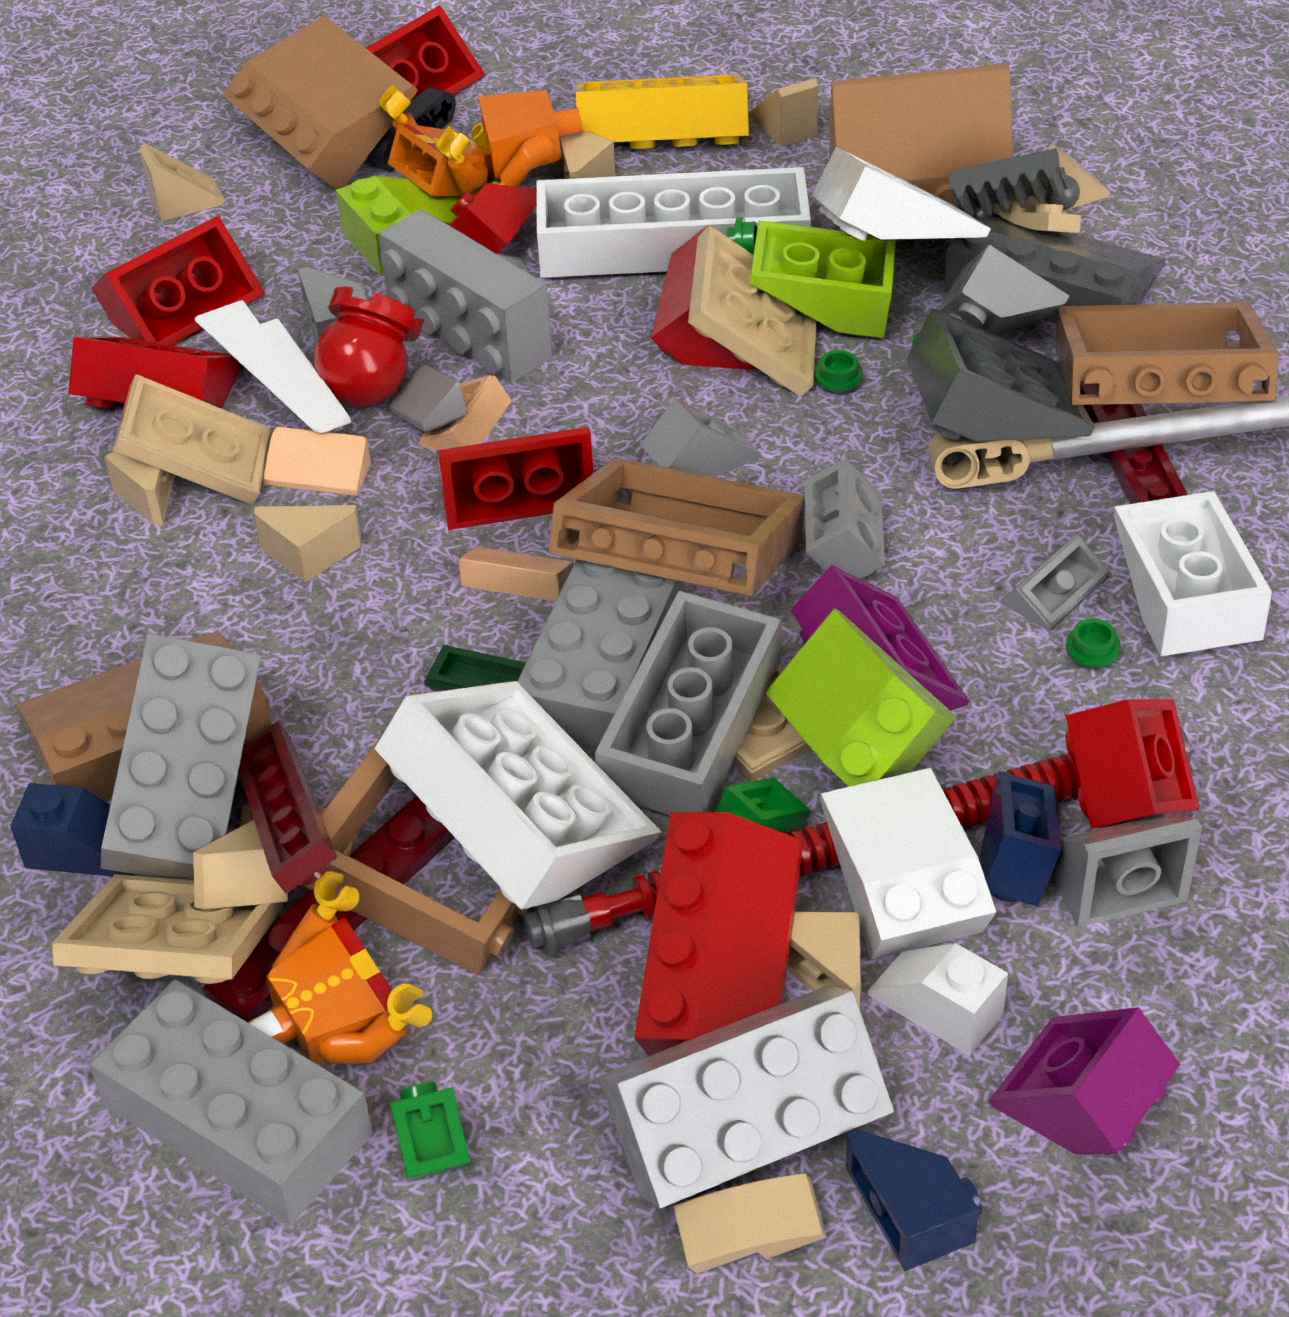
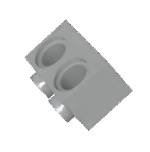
M846 458L805 480L806 553L825 571L831 565H834L858 578L868 576L875 570L885 566L881 493Z

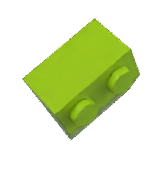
M384 176L359 179L351 185L335 190L342 233L381 276L384 275V269L380 261L381 246L379 233L419 209L449 225L455 217L450 209L461 197L431 196L409 179Z
M759 220L750 284L836 332L853 334L855 336L884 338L892 295L896 239L881 240L868 234L866 240L863 241L845 231Z
M835 608L765 692L820 760L849 787L910 773L957 718L854 623Z

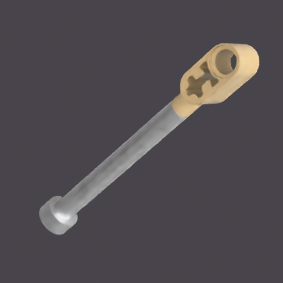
M1289 396L1276 397V401L1240 402L1094 423L1095 428L1090 436L976 442L964 436H961L959 440H954L938 433L929 444L928 455L938 481L948 488L959 489L1008 482L1021 477L1028 469L1029 463L1289 426ZM1009 446L1005 450V456L998 457L1001 455V448ZM978 449H981V450L979 451V453H980V456H981L982 460H980V461H979V459H978V457H977V454H976V452H975V450H978ZM952 452L965 453L963 460L956 465L947 466L942 464L943 459Z

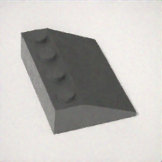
M996 213L978 220L991 228L987 237L955 238L947 248L944 292L948 293L961 269L983 249L991 245L1068 294L1069 298L1063 306L1135 305L1142 302L1164 267L1166 259L1068 232L1024 228L1013 224ZM1057 310L1043 320L1056 324Z
M931 309L907 356V360L930 420L934 423L933 428L937 432L954 440H959L961 436H964L976 442L1090 436L1095 426L1084 406L1071 404L1059 362L937 309Z

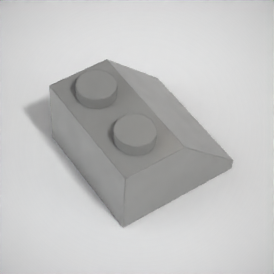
M988 245L961 269L938 310L992 334L1038 324L1067 302L1069 295L993 246Z
M1162 814L1145 819L1127 821L1123 824L1089 832L1079 831L1060 838L1062 851L1051 875L1076 926L1082 927L1188 901L1202 832V826L1198 819Z

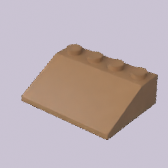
M324 15L247 61L240 72L234 76L231 84L222 95L308 170L337 190L345 187L393 124L394 118L379 104L383 94L393 85L411 101L418 89Z
M1000 64L831 81L829 160L835 148L838 147L957 206V202L950 189L949 171L1013 158L1009 65Z
M219 631L191 640L192 642L236 650ZM142 658L16 704L52 785L81 787L105 802L112 800ZM257 679L244 745L272 725L266 695Z

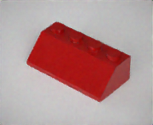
M670 812L634 1035L635 1040L648 1056L783 1004L803 851L801 839L728 812Z

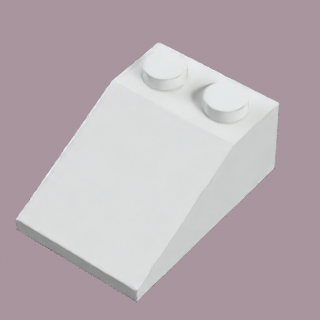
M1214 491L1114 506L1113 515L1141 617L1160 656L1264 639L1272 591Z
M931 768L820 794L819 799L855 912H859L860 929L871 960L981 933L985 930L995 915L996 909L978 856Z

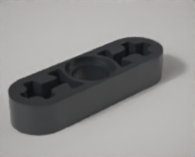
M429 87L412 100L403 113H410L419 126L442 129L454 116L456 107L455 97L450 92ZM393 124L367 157L371 165L388 171L395 170L388 164L396 134Z

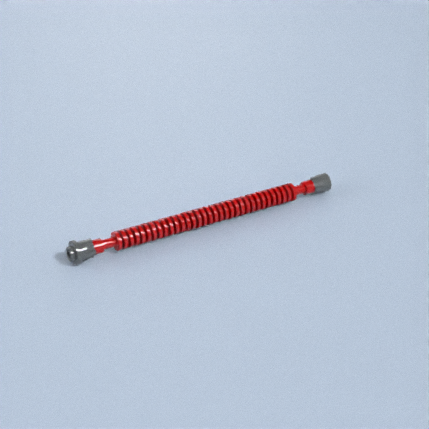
M1180 726L1188 762H1190L1191 751L1189 741L1183 728ZM1069 753L1004 772L1053 785L1056 803L1057 801L1068 800L1071 797H1078V789L1081 786L1076 762L1072 760ZM998 773L993 774V776L981 777L979 780L967 781L966 784L960 783L953 785L952 788L946 787L942 789L962 828L967 829L976 826L977 823L979 825L987 823ZM827 822L817 824L816 828L813 826L803 828L802 832L799 830L789 832L788 835L801 839L803 843L800 876L809 875L812 873V870L814 872L823 871L826 869V866L833 868L840 865ZM659 871L649 872L647 879L643 874L633 877L634 889L607 897L604 892L586 897H581V894L577 892L564 896L557 901L531 907L532 912L523 914L524 926L531 947L537 948L542 946L546 956L557 954L558 947L591 938V931L612 926L613 919L640 911L645 921L653 920L660 879Z

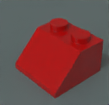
M1127 699L1065 715L1068 726L1065 734L1066 747L1070 757L1076 762L1081 783L1078 789L1079 805L1083 814L1089 818L1091 829L1115 826L1127 821L1145 819L1162 814L1175 815L1199 810L1174 699Z

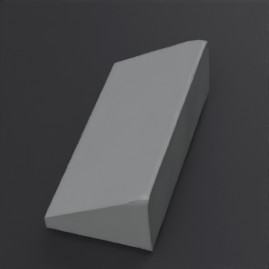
M426 364L422 365L388 405L390 412L425 432L464 418L468 414L459 382Z
M1076 534L999 602L1037 625L1049 630L1110 575L1111 571L1083 539Z

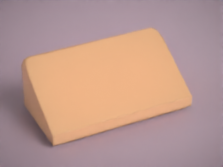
M488 375L461 383L460 387L468 414L464 418L424 432L418 444L429 449L442 450L483 443L511 402L509 395L496 376Z
M275 427L271 436L263 483L270 486L358 496L371 466L368 440L366 437L330 432L320 434L312 430Z
M477 546L462 555L459 561L461 586L550 601H557L573 566V561Z

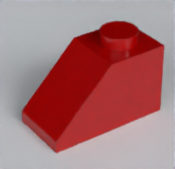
M486 183L474 196L467 190L450 209L455 217L449 226L498 254L509 244L537 206V189Z

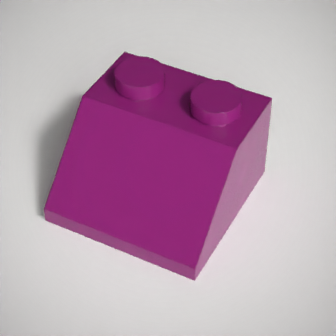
M1139 1007L1052 1017L989 1099V1103L993 1108L1075 1155L1114 1154L1125 1148L1132 1141L1135 1134L1134 1129L1148 1109L1164 1096L1165 1086L1180 1066V1063Z

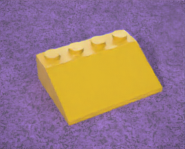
M740 74L576 82V107L579 109L582 130L612 140L613 142H629L631 149L655 147V140L672 139V146L674 147L697 145V138L714 137V144L739 143V136H749L747 82Z

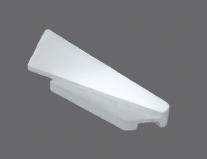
M243 300L195 317L196 323L312 430L320 434L325 432L337 433L343 429L342 426L351 423L348 413L323 379L319 377L315 368L278 318L260 324Z

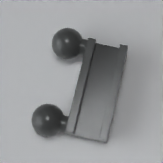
M1057 148L949 171L950 189L957 202L956 207L976 220L990 216L994 204H999L1003 212L1008 211L1012 200H1016L1021 208H1026L1028 199L1031 196L1035 197L1039 205L1044 204V201H1046L1047 204L1063 205V210H1067L1076 204L1080 195L1077 181L1073 177L1066 175L1064 167H1060Z

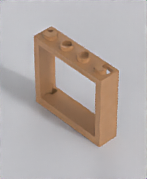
M1249 302L1061 306L1057 309L1056 355L1072 405L1276 401L1279 352ZM1226 331H1237L1240 337L1239 341H1226ZM1080 381H1083L1084 384H1097V393L1081 395ZM1253 381H1255L1260 391H1253Z
M613 458L554 503L549 554L753 596L799 546L805 515V495ZM621 488L632 490L631 502L617 499L618 490ZM735 563L743 564L745 569H748L746 580L733 577Z
M415 691L412 695H418L420 693ZM380 737L321 815L337 858L330 862L326 872L333 871L344 876L342 883L335 890V899L345 886L356 888L359 892V902L352 911L479 976L493 954L498 957L501 952L505 953L515 932V928L512 927L513 922L519 914L523 916V914L532 912L531 907L521 910L499 890L480 920L476 922L343 854L346 847L397 780L389 764L374 749L381 739ZM315 882L306 887L314 891Z

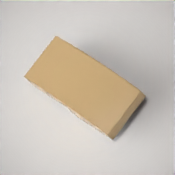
M1034 196L1029 197L1026 208H1021L1016 200L1011 201L1007 212H1003L999 204H994L992 208L1002 218L1024 228L1080 233L1081 215L1063 214V205L1047 204L1046 201H1044V204L1039 205Z
M806 1173L747 1183L674 1205L687 1266L696 1274L757 1252L765 1259H769L827 1238L811 1178Z

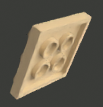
M709 225L698 236L688 323L694 326L704 337L712 338L732 351L740 361L749 362L767 374L778 386L786 387L798 396H803L813 386L817 321L750 284L754 255Z
M115 874L52 942L53 965L75 967L78 972L84 974H99L108 970L134 972L137 977L144 979L180 975L192 976L197 982L206 984L220 983L227 979L232 980L282 911L283 902L203 910L194 907V880Z

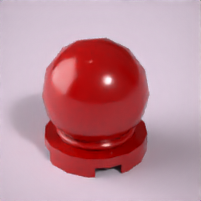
M336 287L333 290L328 309L338 320L328 325L316 342L313 367L341 404L362 409L380 405L396 392L406 377L408 355L403 341H415L419 338L424 319L414 318L416 312L414 309L384 295L373 292L371 301L351 297L354 291L353 287Z

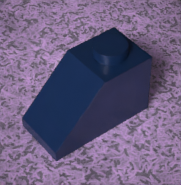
M999 771L993 789L979 862L990 894L1003 901H1020L1038 906L1062 851L1054 786Z
M37 783L28 784L10 826L25 868L111 877L115 874L135 876V874L100 868L101 847L110 810L108 803L81 787Z
M859 1129L847 1134L845 1168L904 1271L975 1243L978 1215L982 1214L981 1201L973 1183L967 1177L960 1179L947 1157Z

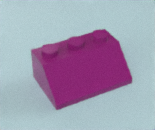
M831 565L790 610L802 628L799 635L806 643L834 608L838 609L950 711L964 707L970 702L898 597Z

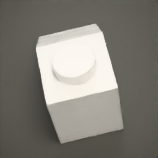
M957 943L906 950L900 953L870 987L868 995L966 1054L971 1055L1004 1014L1008 972Z

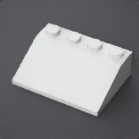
M838 147L835 148L812 194L821 203L819 211L833 220L834 224L840 226L841 230L863 241L866 240L868 234L881 240L987 237L991 228L956 206Z
M517 681L406 696L374 748L389 764L394 776L410 787L426 805L428 813L451 832L462 844L466 855L479 863L499 885L502 894L521 910L563 898L653 843L662 833Z

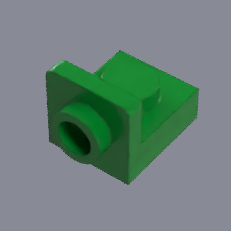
M773 777L726 786L716 812H728L783 833L803 828L810 809Z
M429 1082L401 1090L399 1092L401 1100L390 1103V1115L392 1124L395 1126L407 1181L469 1166L470 1158L453 1088L438 1091L436 1082Z

